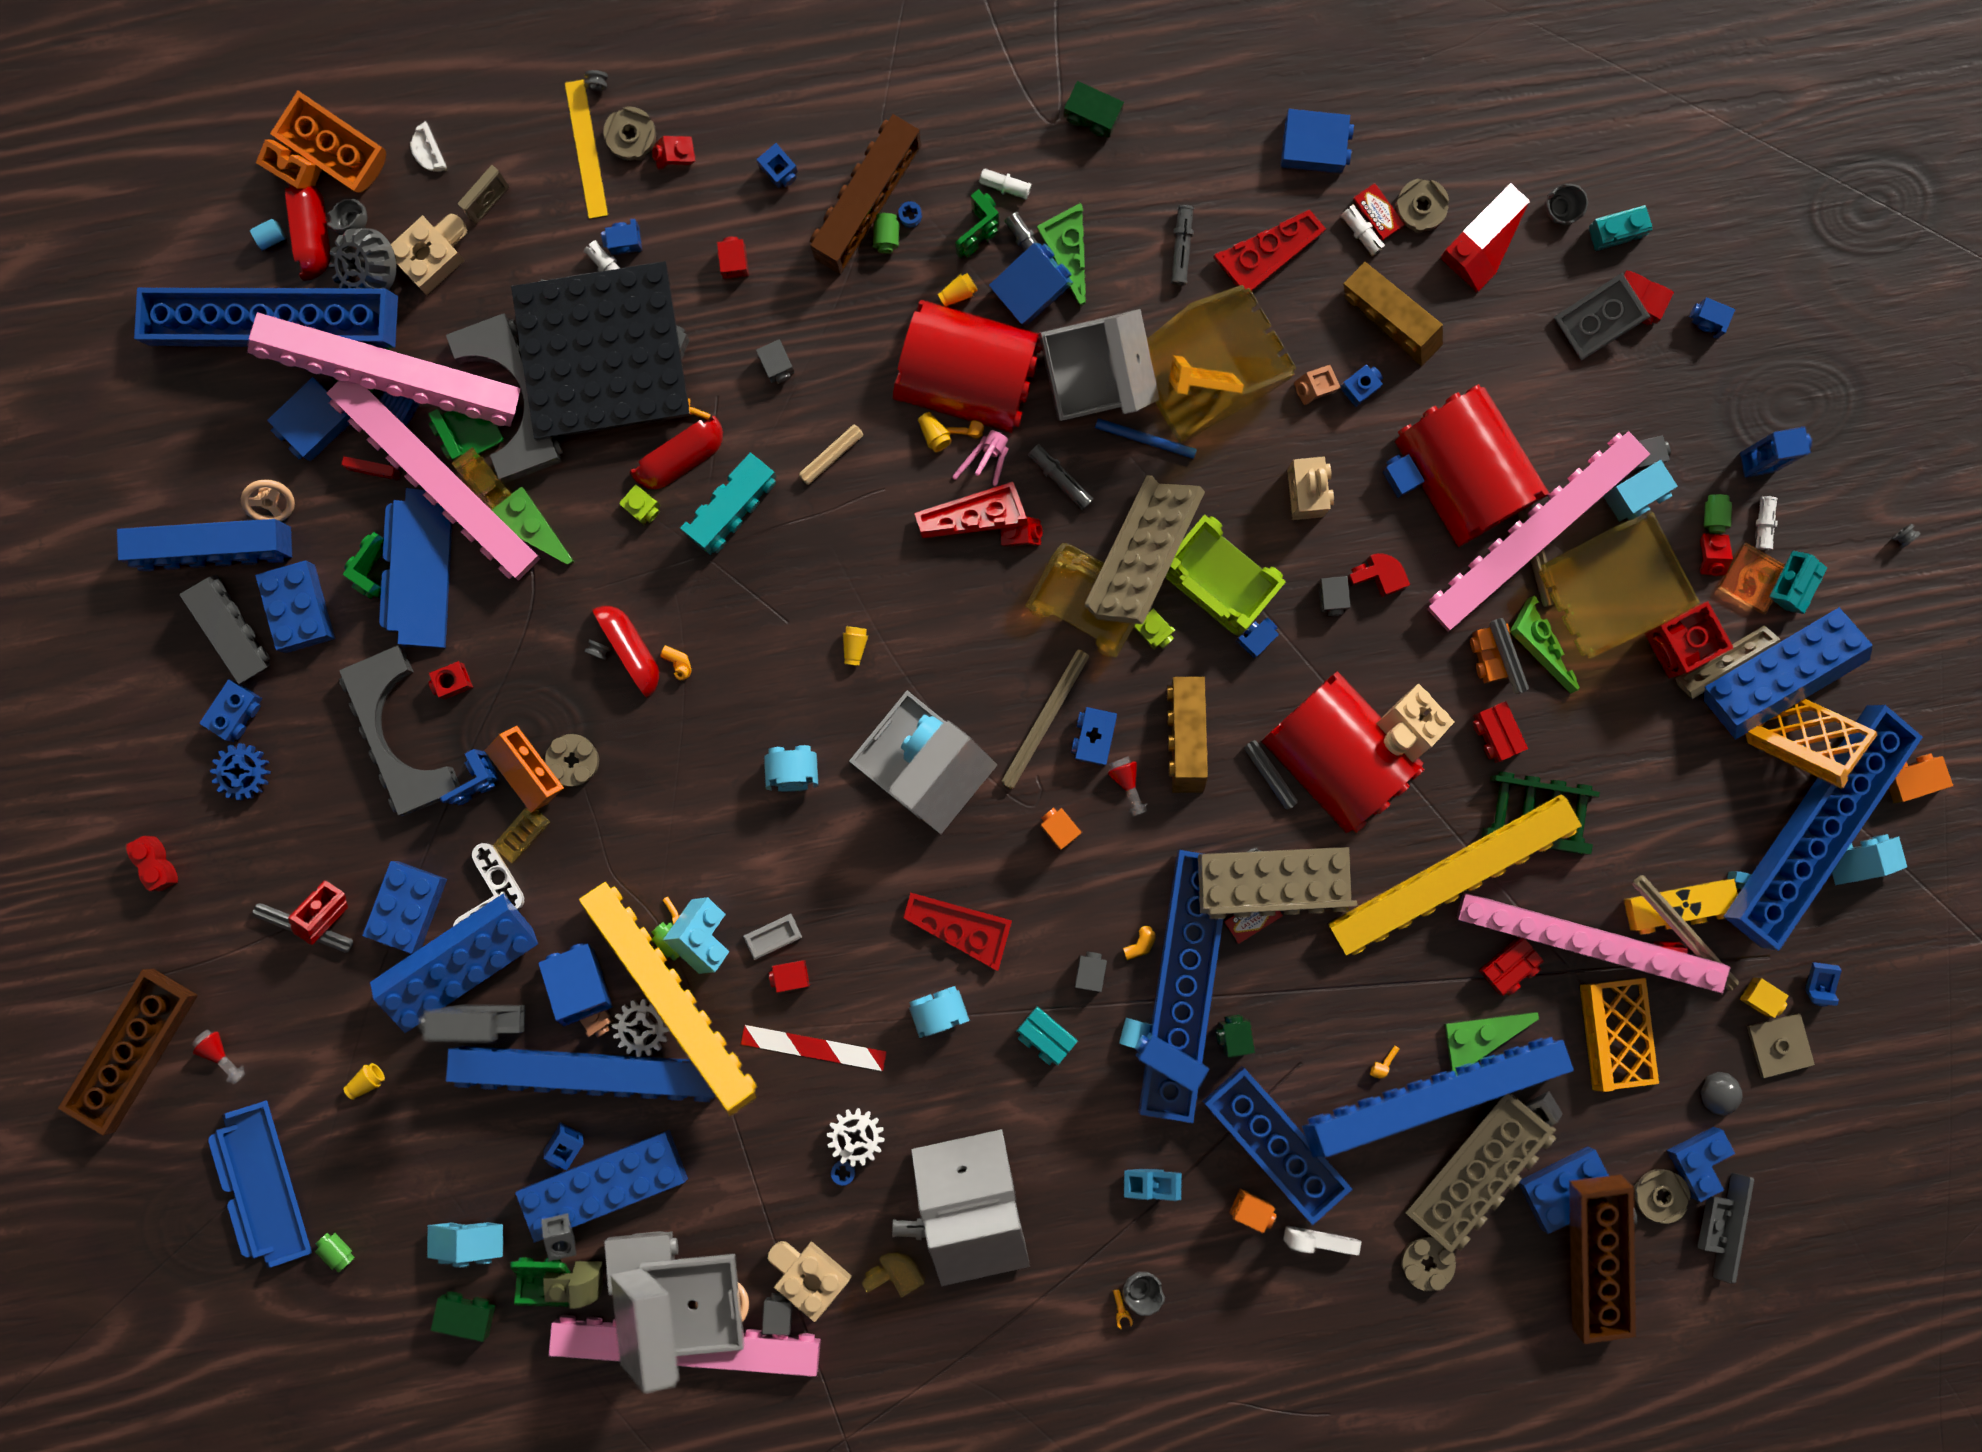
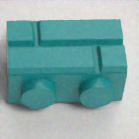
M1645 205L1597 218L1589 226V232L1596 251L1630 242L1633 239L1644 238L1653 230Z
M1792 551L1769 598L1778 603L1784 610L1805 614L1827 567L1822 562H1819L1814 555Z
M1038 1006L1034 1008L1017 1029V1032L1020 1033L1018 1039L1028 1048L1034 1045L1041 1052L1038 1056L1048 1065L1054 1062L1058 1066L1078 1042L1075 1037Z

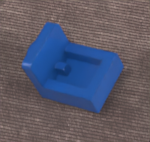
M1812 962L1805 988L1812 1003L1823 1007L1838 1005L1839 1000L1835 993L1842 971L1838 965Z

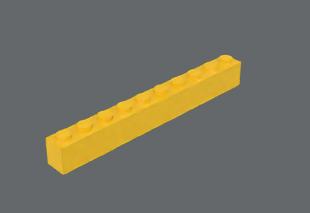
M1559 795L1328 924L1345 954L1351 953L1356 955L1366 948V944L1372 941L1379 942L1389 936L1388 932L1397 927L1398 929H1403L1413 922L1412 919L1421 915L1424 917L1436 910L1435 907L1443 902L1448 904L1455 901L1459 897V893L1466 889L1472 891L1483 884L1482 881L1490 876L1495 878L1506 872V867L1514 863L1515 865L1524 863L1530 858L1529 855L1535 851L1543 852L1553 846L1552 842L1561 837L1566 839L1577 833L1576 829L1582 825L1567 798Z
M605 881L579 899L583 909L729 1116L733 1115L757 1098L754 1091L757 1088L755 1082L749 1074L743 1076L739 1070V1067L742 1065L734 1053L729 1055L726 1052L724 1046L727 1044L718 1031L716 1033L711 1031L709 1028L711 1021L703 1010L697 1011L693 1005L696 1003V1000L688 989L686 991L682 990L679 986L682 980L673 968L671 970L667 969L664 964L667 961L664 954L659 948L655 950L649 943L652 941L649 933L644 927L638 928L635 924V921L638 919L630 907L626 909L620 903L623 897L614 886L610 889Z

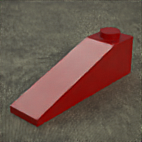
M1510 184L1452 242L1440 259L1478 293L1496 274L1529 200Z

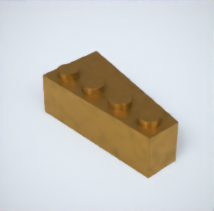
M1364 262L1343 283L1346 300L1353 306L1357 305L1371 321L1375 322L1421 367L1443 345V324L1368 263Z
M1173 677L1172 685L1167 686V701H1172V711H1168L1167 715L1168 726H1172V736H1168V751H1172V761H1169L1172 793H1204L1208 778L1205 677Z

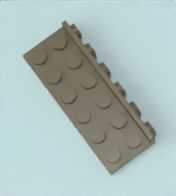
M1146 476L1085 602V607L1097 620L1135 624L1144 623L1203 498L1205 491L1201 486L1159 484L1153 476Z
M1349 847L1198 854L1200 913L1209 914L1210 919L1226 918V913H1234L1235 917H1251L1250 912H1259V916H1275V911L1284 910V915L1300 914V909H1308V913H1324V908L1332 907L1333 912H1347L1350 906H1357V901L1351 900Z
M1511 1093L1504 1095L1408 1209L1406 1214L1449 1252L1452 1253L1456 1248L1461 1251L1470 1241V1238L1467 1236L1473 1228L1478 1231L1487 1221L1484 1215L1490 1207L1495 1211L1505 1198L1501 1195L1507 1187L1512 1191L1522 1178L1518 1174L1524 1167L1530 1170L1539 1158L1535 1154L1541 1147L1547 1150L1555 1141L1556 1137L1552 1134L1557 1129L1553 1126L1550 1127Z

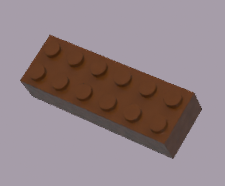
M892 114L889 121L887 119L883 121L878 131L879 137L875 142H870L865 151L866 157L862 164H856L851 173L852 180L848 186L844 185L837 196L839 199L834 208L831 206L827 210L823 219L825 223L822 228H817L810 238L814 259L840 275L869 231L873 221L876 219V215L884 207L921 147L920 130Z
M142 969L58 1109L103 1136L115 1133L198 995L155 969Z
M1621 1174L1569 1181L1572 1329L1584 1344L1636 1337L1634 1187Z

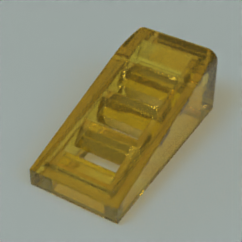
M526 807L493 844V847L513 863L549 825L550 821L538 810L531 813ZM520 824H522L529 832H531V834L528 835L522 828H520ZM512 833L517 834L524 842L518 841ZM506 839L517 848L515 852L504 843Z

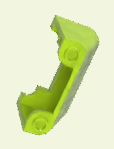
M1204 514L1182 540L1165 578L1236 636H1241L1286 581L1282 579V573L1276 568L1270 567L1269 569L1264 567L1262 569L1222 536V524L1212 516L1207 517Z

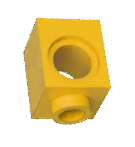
M1753 977L1740 1000L1764 1016L1775 1018L1785 1010L1787 1006L1785 1001L1789 995L1764 979Z

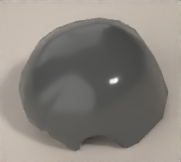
M1564 184L1556 187L1547 195L1544 207L1547 216L1554 223L1567 225L1585 215L1589 202L1586 192L1580 186Z
M343 199L336 203L332 211L328 212L330 222L327 225L339 235H343L348 229L366 227L367 211L365 206L355 199Z
M1716 1072L1708 1075L1700 1091L1704 1106L1713 1114L1730 1115L1738 1109L1742 1102V1089L1738 1081L1729 1073Z
M1149 1272L1133 1274L1127 1278L1123 1287V1298L1126 1305L1140 1316H1151L1158 1312L1164 1303L1165 1296L1162 1292L1161 1282Z

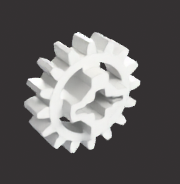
M642 999L640 1005H638L636 1000L631 1001V1008L623 1005L621 1008L624 1014L617 1013L615 1017L620 1021L612 1025V1028L618 1029L619 1032L613 1038H621L622 1040L618 1047L621 1048L626 1045L628 1047L627 1054H631L636 1050L637 1057H641L644 1050L648 1056L652 1055L653 1047L658 1051L661 1050L662 1047L659 1042L668 1041V1038L664 1036V1032H669V1029L665 1027L664 1022L652 1005L648 1006L646 999ZM637 1011L636 1018L632 1022H626L628 1016ZM649 1012L655 1016L658 1023H654L649 1018ZM641 1021H643V1026L653 1029L644 1031L641 1035L640 1030L632 1028V1026L641 1024ZM625 1032H629L632 1035L634 1043L628 1039ZM651 1034H657L655 1040L646 1045L647 1038Z
M857 1108L855 1115H852L848 1109L846 1110L845 1118L839 1114L837 1115L838 1124L830 1123L834 1132L827 1133V1137L833 1139V1142L828 1144V1148H836L833 1157L841 1155V1164L851 1160V1167L855 1166L856 1161H860L861 1165L865 1166V1159L867 1157L871 1161L875 1160L872 1154L874 1151L881 1153L882 1150L877 1144L883 1143L884 1138L878 1137V1134L884 1130L883 1127L876 1128L875 1125L879 1120L875 1118L871 1121L869 1119V1111L862 1116L859 1108ZM859 1120L856 1126L850 1128L843 1126L848 1121ZM868 1125L873 1131V1141L868 1139L865 1133ZM857 1131H860V1137L867 1144L863 1142L851 1144V1138L844 1132L855 1134ZM838 1134L845 1138L846 1146L844 1150L838 1144ZM864 1148L868 1150L862 1155L852 1156L856 1149Z

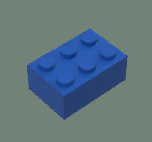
M305 560L255 575L277 651L288 653L335 639L315 564Z
M390 861L362 936L411 954L422 948L447 879L399 861Z
M1587 1146L1521 1179L1518 1185L1541 1230L1550 1234L1570 1224L1569 1181L1609 1175L1596 1150Z

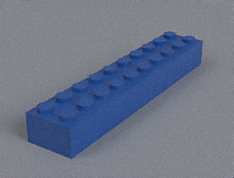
M137 288L134 339L149 346L248 347L256 315L260 313L375 347L395 348L398 296L387 289Z
M1867 705L1857 719V723L1876 731L1877 736L1847 776L1848 782L1843 789L1821 778L1816 779L1723 916L1761 948L1780 950L1923 738L1886 705ZM1861 733L1848 735L1850 744L1863 742L1866 736ZM1845 738L1839 747L1847 746ZM1849 752L1833 755L1834 761L1844 766L1851 758Z
M1177 850L1150 1033L1202 1063L1223 919H1210L1209 914L1200 913L1198 854L1203 853ZM1145 1064L1138 1112L1140 1115L1193 1123L1198 1089L1196 1092H1193L1152 1066Z
M1552 1037L1539 1038L1528 1042V1045L1504 1050V1054L1496 1056L1494 1054L1479 1059L1481 1064L1476 1062L1458 1066L1455 1068L1456 1073L1455 1071H1444L1432 1075V1081L1427 1079L1407 1084V1090L1405 1088L1391 1089L1382 1093L1383 1098H1380V1096L1369 1097L1357 1101L1359 1105L1357 1107L1355 1105H1346L1333 1110L1334 1115L1329 1113L1308 1118L1309 1123L1303 1125L1302 1128L1312 1157H1328L1574 1071L1563 1040L1553 1041Z
M458 1046L448 1050L446 1082H454V1087L468 1088L470 1085H476L477 1083L481 1084L482 1089H497V1087L508 1085L507 1090L523 1091L529 1087H534L535 1092H550V1090H555V1088H561V1093L577 1094V1092L582 1090H588V1095H604L608 1091H613L616 1097H630L634 1093H641V1098L656 1099L657 1096L664 1094L668 1095L667 1099L684 1100L687 1096H694V1101L710 1102L711 1099L716 1097L690 1059Z

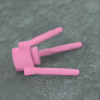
M990 430L988 436H983L979 445L958 468L952 478L956 480L983 449L985 455L975 475H980L990 456L997 457L999 454L993 479V486H997L1004 458L1009 450L1005 446L1008 438L997 431Z

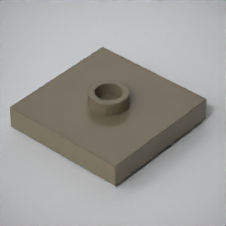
M491 165L458 202V205L473 223L478 224L507 191L509 185L499 170Z
M1800 1013L1747 1026L1761 1078L1815 1065Z

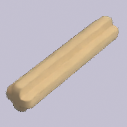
M852 425L800 472V478L806 484H810L863 437V432L858 426Z

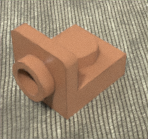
M1331 365L1307 372L1294 382L1297 394L1304 405L1309 404L1316 398L1334 393L1341 388Z
M605 1010L584 1018L580 1022L587 1031V1037L595 1035L599 1038L611 1030L608 1025L614 1022L608 1011Z

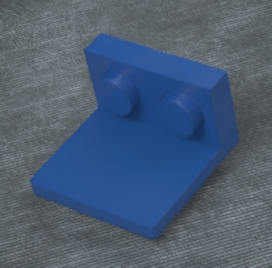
M473 749L465 753L468 760L465 762V765L472 776L476 775L477 778L441 796L440 799L443 803H450L451 805L457 803L460 806L470 801L472 794L478 791L485 793L495 787L494 782L500 780L486 752Z

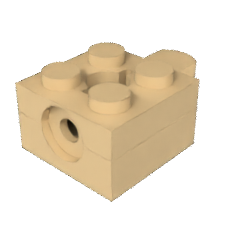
M449 214L433 227L422 215L391 244L396 263L426 295L465 261L453 248L467 233L465 223L459 216Z
M1325 457L1293 460L1287 469L1292 519L1324 517L1331 509L1330 506L1334 505L1333 490L1328 488V480L1331 479L1330 464H1326Z
M1418 683L1400 698L1376 724L1387 734L1384 743L1388 750L1395 755L1404 753L1413 762L1429 750L1451 727L1454 721ZM1426 710L1429 711L1427 715L1424 714Z
M784 1241L777 1242L772 1246L768 1255L769 1262L783 1274L774 1288L814 1322H816L851 1278V1275L812 1241L801 1254L789 1243Z

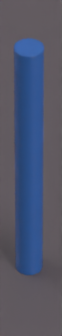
M1098 418L1095 426L1097 429L1194 459L1197 451L1195 448Z

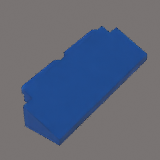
M406 488L405 501L394 500L393 503L388 504L385 508L383 558L390 562V569L382 573L379 623L390 632H398V644L401 646L446 648L452 523L442 514L445 509L439 503L434 506L423 496L426 490Z
M267 1100L223 1114L225 1128L216 1130L215 1134L209 1137L208 1143L221 1188L226 1192H233L234 1199L228 1202L227 1208L241 1254L244 1257L251 1256L252 1258L263 1255L266 1267L268 1268L311 1254V1247Z

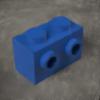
M228 679L199 724L222 739L234 742L235 739L238 740L246 730L245 724L249 718L254 717L261 707L259 703L263 698L236 681Z

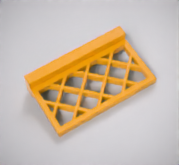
M1173 355L1169 382L1177 393L1188 394L1189 385L1239 393L1243 392L1244 385L1233 373L1194 368L1190 366L1184 357Z
M1803 699L1795 704V708L1787 709L1770 719L1778 718L1780 728L1768 730L1762 727L1765 724L1763 723L1746 733L1748 744L1841 789L1848 782L1847 776L1877 736L1876 731L1807 699ZM1814 711L1819 719L1803 722L1800 713ZM1797 714L1799 723L1783 726L1781 717ZM1834 721L1841 724L1842 730L1826 733L1824 724ZM1821 725L1822 735L1807 738L1805 728ZM1802 730L1804 739L1796 741L1787 739V732ZM1861 733L1866 738L1863 742L1850 744L1848 735ZM1845 737L1847 746L1831 749L1829 739ZM1825 740L1828 750L1815 752L1810 749L1809 744ZM1849 752L1851 758L1845 766L1834 761L1833 755Z
M1646 978L1580 985L1592 1089L1594 1091L1607 1092L1614 1091V1089L1659 1084ZM1638 984L1640 995L1634 1002L1625 993L1631 985ZM1603 988H1611L1617 993V996L1610 1005L1603 999ZM1621 998L1631 1005L1624 1017L1614 1009ZM1635 1010L1641 1013L1643 1022L1638 1028L1628 1021ZM1611 1013L1621 1020L1614 1031L1609 1029L1606 1023V1019ZM1625 1024L1635 1032L1627 1043L1618 1036ZM1639 1036L1646 1042V1049L1642 1054H1639L1632 1048V1045ZM1614 1039L1624 1046L1617 1058L1610 1053L1609 1048ZM1628 1051L1638 1058L1631 1069L1621 1062ZM1642 1063L1649 1067L1650 1079L1642 1080L1635 1074ZM1617 1066L1627 1073L1620 1083H1614L1613 1072Z

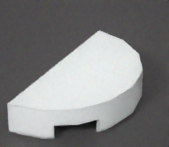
M425 121L416 128V132L413 135L412 142L410 143L412 155L427 170L436 172L448 170L432 132Z

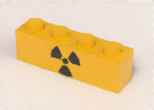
M1725 879L1659 892L1684 921H1691V925L1705 923L1709 916L1716 915L1717 920L1725 919L1723 916L1738 896L1734 879ZM1643 896L1624 899L1630 930H1639L1640 935L1656 932L1655 927L1665 925L1666 930L1672 929Z

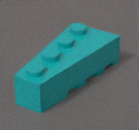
M750 452L728 476L727 480L729 483L727 486L724 484L718 486L710 498L712 502L709 505H701L695 511L694 521L691 524L685 522L680 529L710 556L713 552L718 553L726 544L724 539L730 532L735 533L743 523L741 520L747 512L752 513L760 503L758 498L764 492H770L775 486L776 481L774 479L777 477L775 472Z

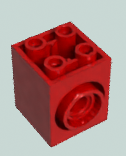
M1708 601L1690 608L1644 632L1669 679L1688 673L1734 648Z

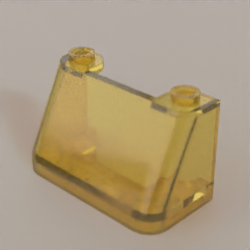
M1062 543L1052 555L1025 607L1029 608L1030 612L1039 618L1050 616L1051 614L1056 615L1096 638V645L1100 653L1116 658L1133 630L1135 623L1097 620L1085 607V602L1104 563L1070 544Z

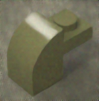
M576 1261L572 1273H545L543 1279L545 1302H570V1308H580L595 1302L600 1297L603 1288L602 1262Z

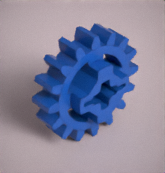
M238 743L237 749L234 745H228V753L221 750L218 752L222 758L220 760L213 759L212 762L217 765V769L210 770V773L217 775V778H214L212 783L220 784L217 789L218 792H226V798L232 799L235 796L236 800L243 801L244 795L247 799L254 798L253 791L256 793L263 792L260 785H268L269 783L264 779V775L271 774V771L264 769V766L268 765L269 761L261 760L264 755L263 752H255V746L249 745L246 748L245 744ZM250 758L254 761L256 767L252 766ZM241 769L250 771L249 773H244L240 775L232 773V771H237ZM225 777H228L230 779L231 786L229 785ZM253 778H255L253 783L249 786V782Z

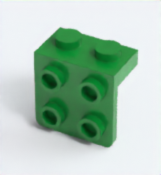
M979 189L971 195L972 211L981 221L955 242L956 254L959 258H962L964 255L966 257L971 256L979 248L978 244L984 239L987 241L992 239L999 231V213L994 208L996 203L988 193L983 195Z
M439 409L428 413L432 420L429 423L431 430L436 437L440 435L444 443L441 445L444 455L448 460L452 458L459 465L503 442V436L498 426L491 421L481 418H470L456 411H448L443 414Z
M375 532L367 535L360 543L361 549L355 557L352 556L347 561L342 575L354 582L351 587L370 599L373 596L381 599V586L366 577L383 554L384 538Z
M519 1258L518 1262H511L510 1268L517 1276L514 1301L516 1306L569 1307L570 1302H545L543 1280L545 1273H571L565 1263L561 1262V1259L549 1261V1258H546L545 1262H534L532 1258Z

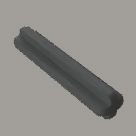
M1503 618L1495 619L1489 625L1515 694L1526 692L1529 690L1506 623Z
M1253 740L1245 745L1244 750L1284 808L1288 810L1294 807L1298 800L1258 742Z

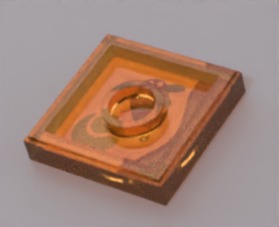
M1745 542L1742 544L1718 589L1765 614L1773 602L1769 596L1785 564Z

